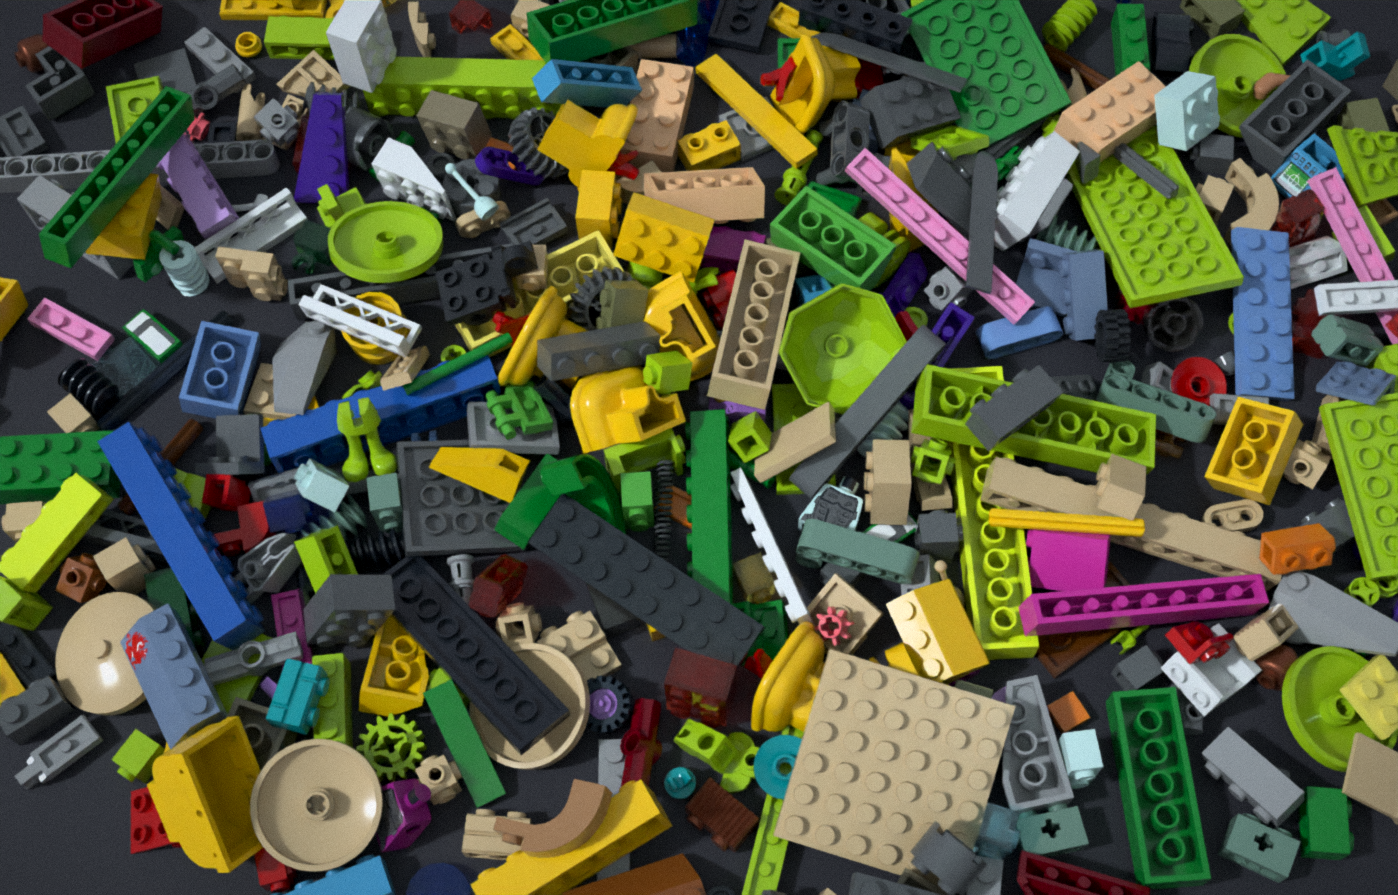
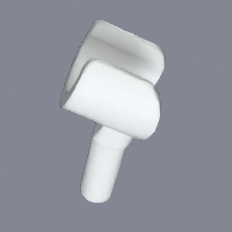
M258 194L254 203L232 205L235 212L251 211L267 201L268 196Z

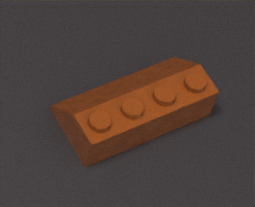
M682 853L562 892L561 895H706L701 878Z

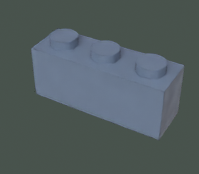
M1094 249L1062 253V260L1059 261V273L1061 277H1064L1065 289L1061 290V301L1063 306H1066L1067 317L1063 318L1064 332L1068 334V338L1075 341L1094 339L1097 313L1100 310H1108L1104 251Z

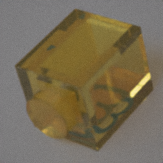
M761 552L733 563V576L745 601L755 602V604L764 603L772 597L771 595L775 594L774 580L762 558Z

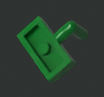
M172 226L164 234L158 230H151L149 232L151 245L148 247L145 260L133 259L137 277L145 283L153 276L158 275L164 267L159 259L162 248L172 255L178 253L180 246L173 241H184L182 231L175 226Z

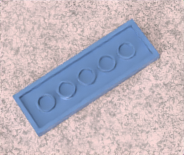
M1236 227L1231 230L1232 256L1244 276L1242 285L1233 287L1236 395L1269 397V400L1291 401L1294 399L1289 233Z

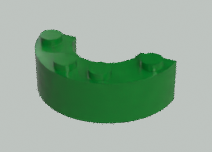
M581 454L549 462L541 468V480L548 487L552 496L566 494L626 534L623 510L617 489L608 471L598 459L589 454Z

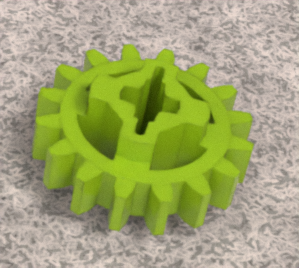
M389 713L388 721H383L378 716L376 717V726L369 723L366 724L369 733L367 735H359L364 745L357 746L356 750L369 761L376 771L380 782L385 776H387L390 783L395 782L397 775H400L403 780H407L406 772L410 770L416 773L415 762L425 760L419 754V751L427 750L426 744L419 742L425 736L421 730L416 731L418 725L414 720L407 724L408 719L403 714L398 721L393 713ZM391 729H398L404 732L397 734L391 732ZM378 737L376 744L373 745L375 739ZM394 743L395 751L393 753H389L388 745ZM411 750L408 758L404 761L407 752ZM386 762L392 764L393 767H383L377 763L382 764Z

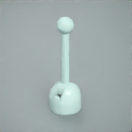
M448 163L445 167L446 172L452 174L475 199L474 210L478 217L485 221L494 215L499 205L489 196L479 197L456 171L455 164Z

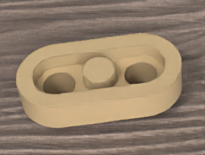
M496 201L499 205L498 210L485 221L478 217L475 210L461 215L455 222L460 236L474 238L489 229L500 228V222L511 216L506 203Z
M1250 499L1210 506L1205 511L1201 522L1212 523V520L1215 519L1221 523V526H1217L1228 531L1248 532L1256 529L1263 520V510L1257 502ZM1241 514L1247 515L1250 520H1243Z

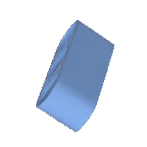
M1046 306L1026 312L1014 325L1007 318H1003L980 326L975 333L985 358L995 359L1054 342L1063 335V330L1053 308Z

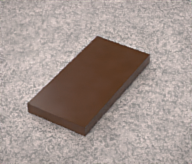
M1109 562L1106 587L1130 585L1116 567ZM1125 627L1038 635L1039 648L1035 656L1055 679Z

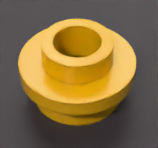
M243 32L237 37L235 48L240 56L253 57L261 51L262 42L254 33Z

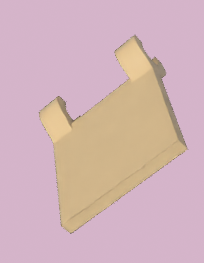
M1355 733L1342 793L1392 818L1396 825H1398V752L1361 733Z

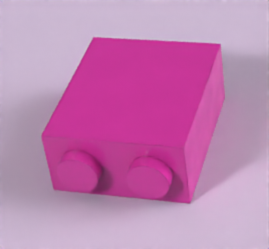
M1029 529L1026 546L1031 547V557H1027L1031 587L1057 591L1105 588L1111 535Z

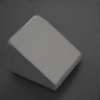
M1162 362L1147 365L1141 382L1173 393L1171 388L1173 370Z

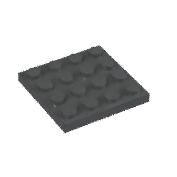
M469 440L397 442L396 450L403 507L402 521L405 556L526 551V548L523 550L494 530L499 518L509 506V502L429 468L440 447L470 448Z

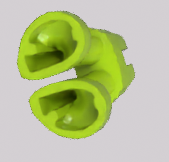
M369 397L358 399L359 416L361 415L359 418H354L355 415L349 401L338 403V430L346 435L349 445V457L342 467V473L345 480L349 482H359L365 479L369 473V464L360 435L365 434L371 465L375 474H391L398 468L396 456L385 449L380 441L377 426H379L381 420Z

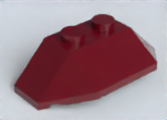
M1023 850L1020 853L1017 882L1025 895H1150V888Z

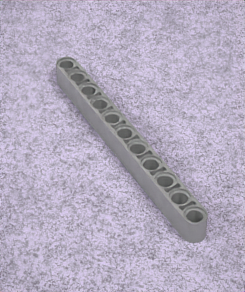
M267 140L193 144L215 179L270 175L275 173L280 167V161L274 146ZM110 150L0 157V193L24 192L39 175L48 181L51 179L56 180L64 189L79 188ZM157 165L151 173L159 174L160 182H168L167 178L169 176L165 169L161 170Z

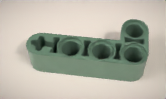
M1128 360L1125 362L1109 363L1096 401L1156 414V429L1196 443L1204 442L1207 439L1216 418V412L1212 407L1134 380L1135 366Z
M807 519L796 548L795 560L799 564L812 569L821 568L824 561L895 583L911 584L920 554L916 549L821 520Z

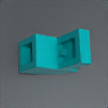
M1357 31L1336 46L1321 40L1300 54L1302 64L1308 59L1337 81H1341L1355 75L1354 67L1368 59L1370 53L1365 34Z

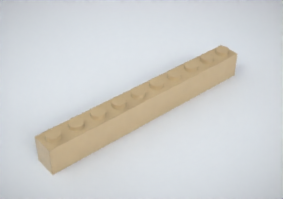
M996 457L987 469L980 501L1010 510L1120 517L1097 508L1098 496L1094 494L1096 488L1094 485L1080 484L1066 476H1055L1046 473L1038 467H1027L1017 464L1010 458ZM1141 503L1134 517L1143 519L1145 522V532L1142 537L1111 535L1110 542L1220 577L1261 574L1265 591L1267 592L1276 586L1282 578L1280 574L1273 575L1259 559L1261 540L1247 537L1239 531H1228L1219 528L1211 522H1200L1191 519L1183 513H1172L1162 510L1155 504Z

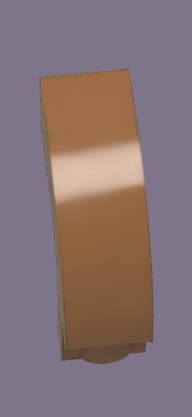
M574 779L564 809L551 821L535 825L497 817L493 830L503 836V842L521 846V851L530 857L550 858L564 855L579 848L598 830L607 814L613 793L604 785Z

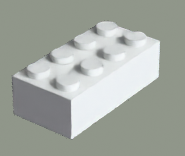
M1055 131L1045 138L1043 136L1039 137L1032 148L1027 146L1018 157L1021 162L1007 174L1005 178L1008 181L1006 186H1002L997 191L994 246L1002 252L1030 234L1080 152Z

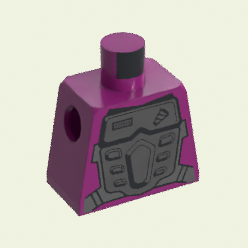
M417 779L395 781L382 786L383 812L379 827L375 833L382 853L410 847L431 822L432 816L427 805V801L431 798V791L427 785L420 783Z

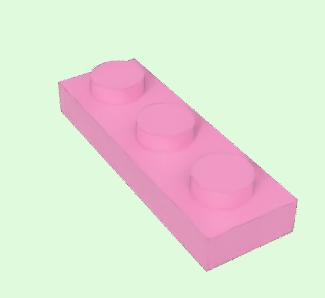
M45 297L27 318L31 325L96 361L102 357L115 340L111 333Z

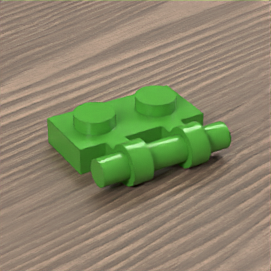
M533 381L521 386L506 385L505 395L498 396L495 390H490L485 395L487 408L496 417L495 424L500 433L504 434L507 440H511L516 436L514 430L516 427H521L524 435L552 430L553 420L541 396L533 389L535 385ZM511 408L513 413L507 414L505 409Z

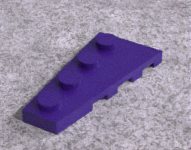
M316 92L313 94L294 195L295 202L318 203L322 199L318 188L328 184L336 197L349 191L344 93Z

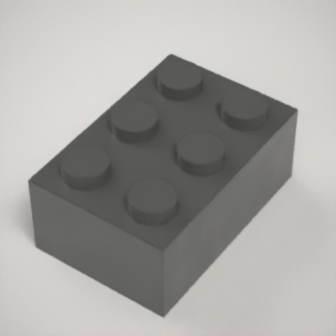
M913 76L875 86L859 100L862 107L870 112V126L881 150L909 142L913 136L950 126L961 118L948 88Z
M330 574L303 609L307 644H317L319 647H330L336 643H347L350 647L366 644L396 610L392 576Z

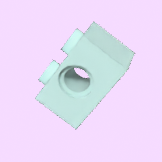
M310 458L306 465L302 463L299 466L294 477L297 480L295 485L302 497L333 512L336 511L349 488L348 483L340 473Z
M1095 729L1063 733L1057 742L1071 788L1087 787L1089 782H1092L1103 768Z

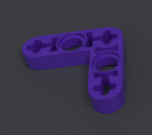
M485 147L475 158L476 167L483 174L530 185H540L545 180L541 174L535 176L533 170H526V165L523 162H518L519 157L512 154L511 151ZM508 162L514 164L517 168V171L513 170L508 165Z

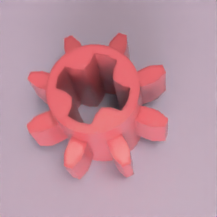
M831 606L827 609L828 615L817 613L816 616L820 621L819 625L815 626V630L820 631L824 642L832 638V643L835 646L840 645L841 636L846 639L852 637L847 631L849 626L854 625V622L848 621L845 617L847 610H841L836 614V609L834 606ZM838 622L839 628L835 630L829 629V623Z

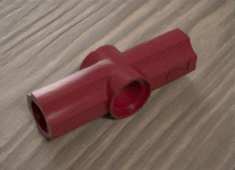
M640 698L635 700L631 728L624 734L620 744L621 752L626 755L621 786L633 780L637 782L641 779L649 787L652 765L661 756L662 744L656 739L661 703L654 699Z

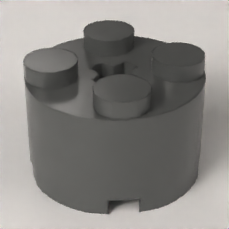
M351 106L345 114L347 161L354 166L368 171L367 169L373 167L371 163L387 138L393 139V127L389 121L361 108Z
M467 159L455 164L456 171L479 197L489 196L495 202L502 201L498 177L483 174L476 167L475 159ZM446 172L443 188L455 216L460 217L474 210L475 199L452 174Z
M935 820L910 851L914 855L911 863L925 875L931 871L940 878L937 885L949 895H956V893L963 895L987 866V863L983 859L979 863L975 862L976 853L949 830L946 829L943 834L938 831L940 823Z

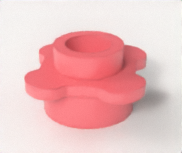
M203 112L199 114L198 118L194 116L195 120L187 128L192 142L195 139L202 141L209 132L211 122L204 119L205 113Z

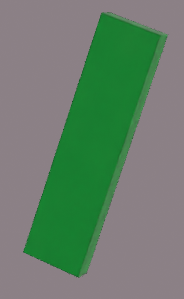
M452 679L424 692L423 695L477 808L506 794Z

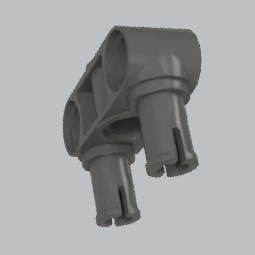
M841 101L836 106L833 117L821 122L819 127L821 134L828 138L832 137L830 167L817 174V183L828 187L835 183H846L849 181L857 184L845 172V169L864 148L868 150L870 142V112L868 109L847 101Z

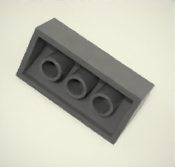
M1307 59L1239 126L1253 159L1274 174L1299 145L1314 133L1317 134L1342 109L1352 90Z

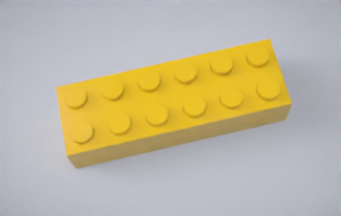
M641 779L637 782L633 780L621 786L619 793L611 798L602 824L594 835L579 848L564 855L550 858L530 857L521 850H518L506 858L507 862L500 867H492L480 873L478 880L470 885L475 895H561L562 892L574 888L673 825L655 793Z

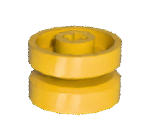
M367 292L355 297L358 300L407 319L395 300L382 292ZM355 306L343 310L356 317L361 316L359 308ZM376 317L368 320L378 326H386L384 318ZM402 327L393 332L407 338L411 329ZM341 331L354 353L361 360L369 364L383 365L395 361L398 357L396 353Z

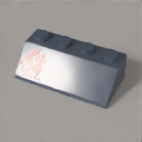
M166 604L139 618L120 643L167 744L172 749L205 726L219 723L229 716L179 613L172 606Z

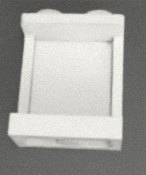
M1219 623L1210 629L1214 637L1228 634ZM1234 639L1228 644L1231 649L1217 660L1213 658L1205 664L1202 661L1189 664L1180 652L1177 651L1161 667L1163 672L1203 716H1206L1244 688L1262 671L1254 661L1251 662L1237 650Z

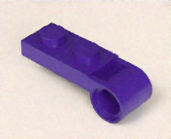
M909 253L885 292L879 293L883 295L894 317L899 312L905 311L928 275L919 253Z

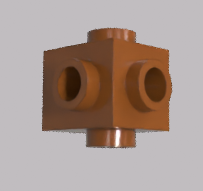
M82 553L81 556L68 557L61 566V576L55 591L79 603L88 602L98 597L107 581L93 558L94 555Z

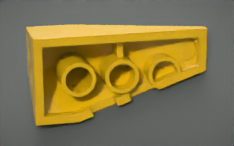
M392 616L376 631L360 689L358 710L360 712L388 717L389 713L396 715L420 707L423 704V693L426 692L429 680L425 652Z

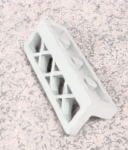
M286 187L196 246L195 250L207 272L218 284L226 278L215 257L218 247L266 252L309 222L296 205L291 192ZM285 200L287 201L285 204L277 208L279 204H281ZM259 217H261V219H260L259 221H257L256 223H254V221H255L256 219H258ZM238 232V234L235 237L231 238L233 234ZM215 247L212 252L206 256L204 255V253Z
M1329 236L1289 248L1291 289L1347 271V258L1340 243Z
M322 284L313 298L303 295L298 304L307 317L405 358L422 330L421 325ZM328 295L335 298L337 306L332 307L323 303L324 296ZM355 306L359 308L361 316L356 317L343 310ZM381 317L384 318L386 326L381 327L368 320ZM402 327L411 329L407 338L393 331Z

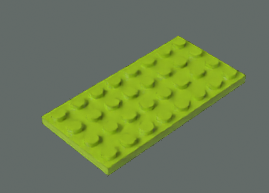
M1157 126L1151 127L1129 142L1127 146L1179 186L1178 194L1172 199L1164 197L1116 159L1113 154L1099 163L1098 176L1086 184H1082L1075 165L1076 159L1074 160L1065 176L1073 184L1072 190L1101 250L1104 251V256L1130 308L1242 285L1244 276L1174 149L1159 145Z

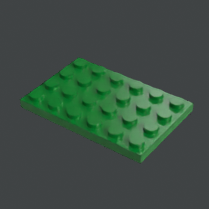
M925 0L901 13L902 16L913 19L910 34L926 65L967 79V83L960 93L949 89L961 116L955 123L958 127L988 135L989 147L1072 105L1019 0ZM986 147V148H983V149H979V150H978V153L981 152V151H984L985 149H987V148H989V147Z

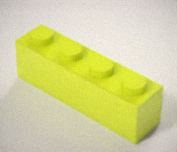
M75 473L67 478L61 485V491L56 497L43 506L41 514L35 522L23 530L21 538L15 546L9 548L3 554L2 561L0 562V572L21 590L36 594L114 499L88 477Z

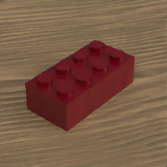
M76 0L43 14L42 41L83 69L160 33L163 6L154 0Z

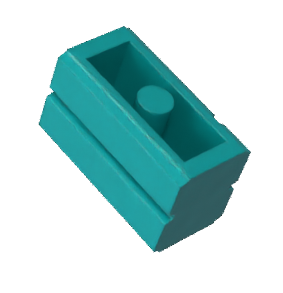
M286 659L266 716V720L271 726L306 735L309 732L310 726L314 727L317 724L320 713L317 705L320 696L324 697L327 694L330 679L327 678L328 674L323 667Z

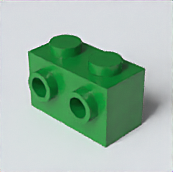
M1305 787L1303 789L1304 802L1298 807L1301 857L1342 860L1350 855V851L1354 847V836L1352 832H1349L1348 819L1351 818L1352 814L1351 801L1347 799V795L1342 793V789Z

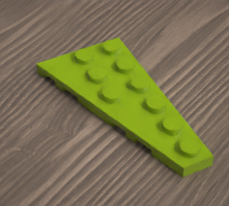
M1337 125L1327 129L1357 207L1398 196V132L1381 130L1378 132H1368L1363 128L1351 130L1343 129L1342 126Z
M1398 393L1383 395L1376 405H1368L1352 400L1323 404L1319 407V411L1367 581L1398 576Z

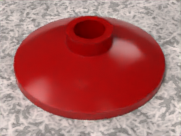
M1191 357L1179 363L1173 371L1171 388L1174 394L1210 406V395L1214 393L1226 394L1227 384L1223 372L1209 359ZM1192 383L1197 386V392L1193 390Z

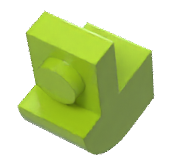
M328 184L318 188L322 199L318 201L320 206L317 209L329 231L342 215L354 208L366 205L365 200L356 187L337 197Z

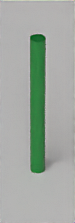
M507 332L402 386L408 396L513 343V340Z

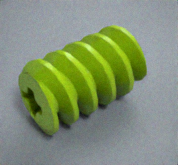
M1068 0L1049 21L1043 25L1042 36L1045 42L1050 43L1063 52L1066 51L1068 46L1074 42V39L1080 36V32H1083L1092 23L1093 17L1098 14L1095 4L1092 0Z

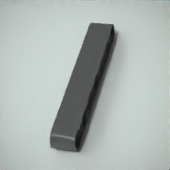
M922 325L835 424L836 442L804 459L792 473L789 480L810 499H813L822 486L830 481L913 386L926 365H931L947 344L925 325Z

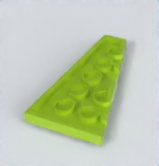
M1235 0L1245 10L1241 21L1251 33H1255L1262 42L1261 44L1276 56L1282 67L1305 47L1331 19L1328 14L1308 0Z

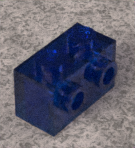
M298 489L268 496L263 502L270 533L284 530L285 533H294L303 530V526L307 524L312 511H314L313 502L302 497Z

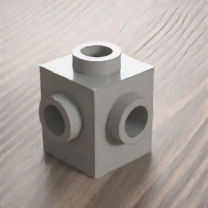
M274 98L254 116L256 124L261 128L260 134L270 143L275 141L279 146H282L285 142L288 144L299 133L297 130L300 127L296 120L298 115L288 105L283 108Z
M945 266L930 278V284L925 288L924 292L930 297L929 301L936 309L944 311L950 302L961 308L967 302L966 297L973 289L967 288L966 281L951 267Z

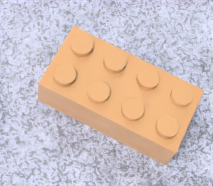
M641 59L637 79L642 91L630 101V104H635L638 107V114L626 142L621 148V153L627 154L637 150L639 155L630 162L637 169L653 161L661 172H674L678 157L677 140L682 139L694 89V67Z
M1138 61L1064 110L1054 131L1076 149L1078 142H1083L1101 155L1100 162H1102L1115 152L1116 146H1119L1121 143L1127 145L1157 124L1154 95L1166 86Z
M753 167L644 173V196L715 219L714 223L724 224L728 220L753 222L756 218H764L765 185Z

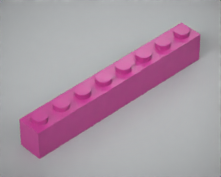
M1261 574L1037 593L1031 594L1018 609L1026 637L1249 616L1255 614L1267 605L1269 601Z

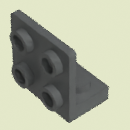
M263 415L216 416L217 457H208V463H195V474L233 475L265 473L264 438L260 429L263 427Z

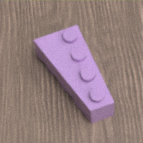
M184 132L158 163V166L161 170L165 169L169 176L167 178L168 183L176 193H179L183 200L181 201L183 207L192 216L198 231L206 239L239 219V216L190 138Z

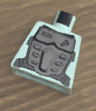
M843 477L838 488L825 483L801 514L798 521V530L802 532L807 519H817L856 531L863 506V499L855 495L859 483L850 477Z

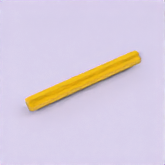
M992 508L989 511V525L993 527L1142 537L1145 532V522L1140 518L1128 520L1123 517Z

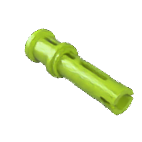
M808 130L805 138L818 149L823 136L816 130ZM813 158L803 164L802 168L796 169L792 166L784 172V181L781 187L775 191L774 196L776 200L787 206L795 198L800 189L807 183L806 173Z

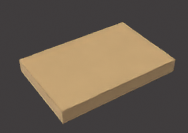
M831 403L823 404L772 433L769 451L755 457L754 476L760 483L836 442L835 409Z

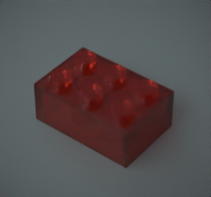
M675 648L664 681L667 710H671L672 715L682 719H688L689 716L701 719L700 722L709 727L718 728L719 725L726 727L737 693V665Z

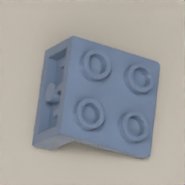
M1030 238L1016 285L1035 301L1031 308L1038 309L1050 306L1056 315L1066 316V306H1063L1061 301V290L1065 289L1064 277H1061L1059 273V261L1062 260V253L1076 251Z
M1337 361L1316 385V392L1368 405H1376L1383 395L1394 393L1396 375L1386 373L1382 369H1368L1356 366L1352 362Z

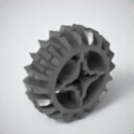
M533 107L521 112L514 119L507 134L510 138L508 144L513 147L512 154L519 157L518 162H523L526 165V170L531 169L535 176L541 174L544 179L548 177L555 179L566 174L569 169L537 150L555 116L553 111L547 113L543 107L539 110Z
M604 266L602 272L593 269L592 277L583 275L585 282L582 285L575 283L578 292L570 293L571 298L575 301L568 304L569 309L573 312L570 315L571 320L588 331L596 330V320L600 317L601 312L600 293L605 287V280H637L632 278L629 272H622L618 267H614L611 270L609 267ZM590 306L595 309L593 314L595 316L594 322H591L589 317Z

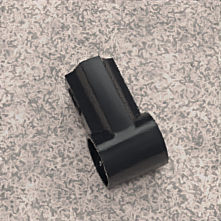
M543 374L535 383L533 389L554 408V416L562 426H572L574 424L570 409L572 390L562 380L550 381Z

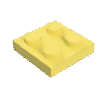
M1376 655L1339 690L1381 741L1388 738L1398 729V671L1385 655Z

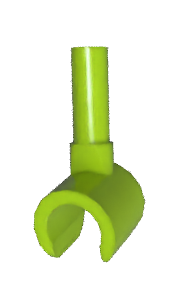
M1149 625L1137 626L1130 632L1124 630L1111 640V644L1116 641L1121 643L1123 650L1119 654L1123 655L1135 646L1137 636L1148 629Z

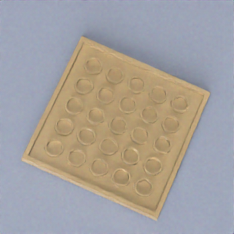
M829 648L773 836L898 875H902L906 867L938 886L940 878L931 871L925 875L911 863L914 855L910 851L935 820L940 823L938 831L943 834L946 829L973 850L1016 706Z

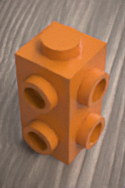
M1320 523L1264 532L1261 534L1259 559L1273 575H1284L1289 572L1305 569L1313 570L1318 567L1332 565V556L1336 549L1334 537Z

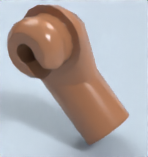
M1266 73L1254 84L1253 96L1258 100L1265 99L1267 94L1276 87H1279L1291 75Z

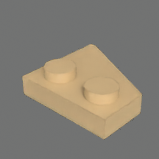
M314 50L277 83V86L283 92L305 97L306 89L310 82H314L316 91H318L322 84L325 85L326 92H330L332 87H335L337 93H341L343 89L347 90L350 85L342 82L340 74Z

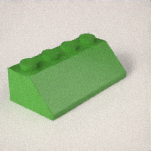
M805 186L770 223L772 243L783 249L800 252V262L835 286L844 283L871 291L879 282L896 250L894 243L808 186Z

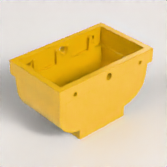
M239 716L227 717L219 723L205 726L156 758L152 766L154 780L147 784L169 841L179 842L186 855L197 865L203 868H216L218 873H230L263 848L253 829L250 815L251 794L261 770Z

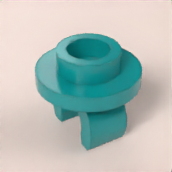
M684 767L670 770L664 781L666 792L675 799L688 798L696 788L694 774Z

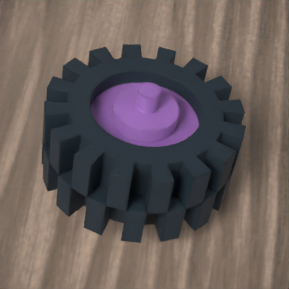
M601 675L595 679H588L590 711L586 728L605 734L608 732L614 733L617 732V729L624 728L626 726L625 722L627 720L630 721L632 717L630 715L631 710H634V705L632 704L634 698L628 691L630 689L622 681L610 676L605 677Z

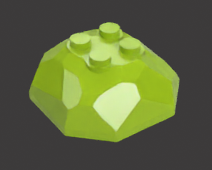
M840 283L790 312L778 354L807 405L818 408L830 402L836 413L844 415L907 341L882 294Z

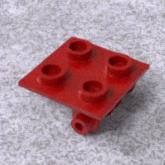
M148 787L131 791V854L171 844L173 848H181L179 842L169 841Z

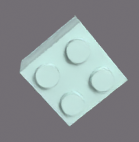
M1187 71L1154 95L1159 145L1187 151L1219 127L1220 116L1218 114L1216 76Z

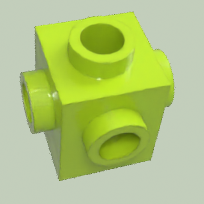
M924 439L921 447L915 446L910 463L915 464L912 476L919 477L920 480L927 483L941 484L945 474L951 476L956 458L951 457L953 447L947 446L948 443L941 439ZM930 457L939 459V461H933Z

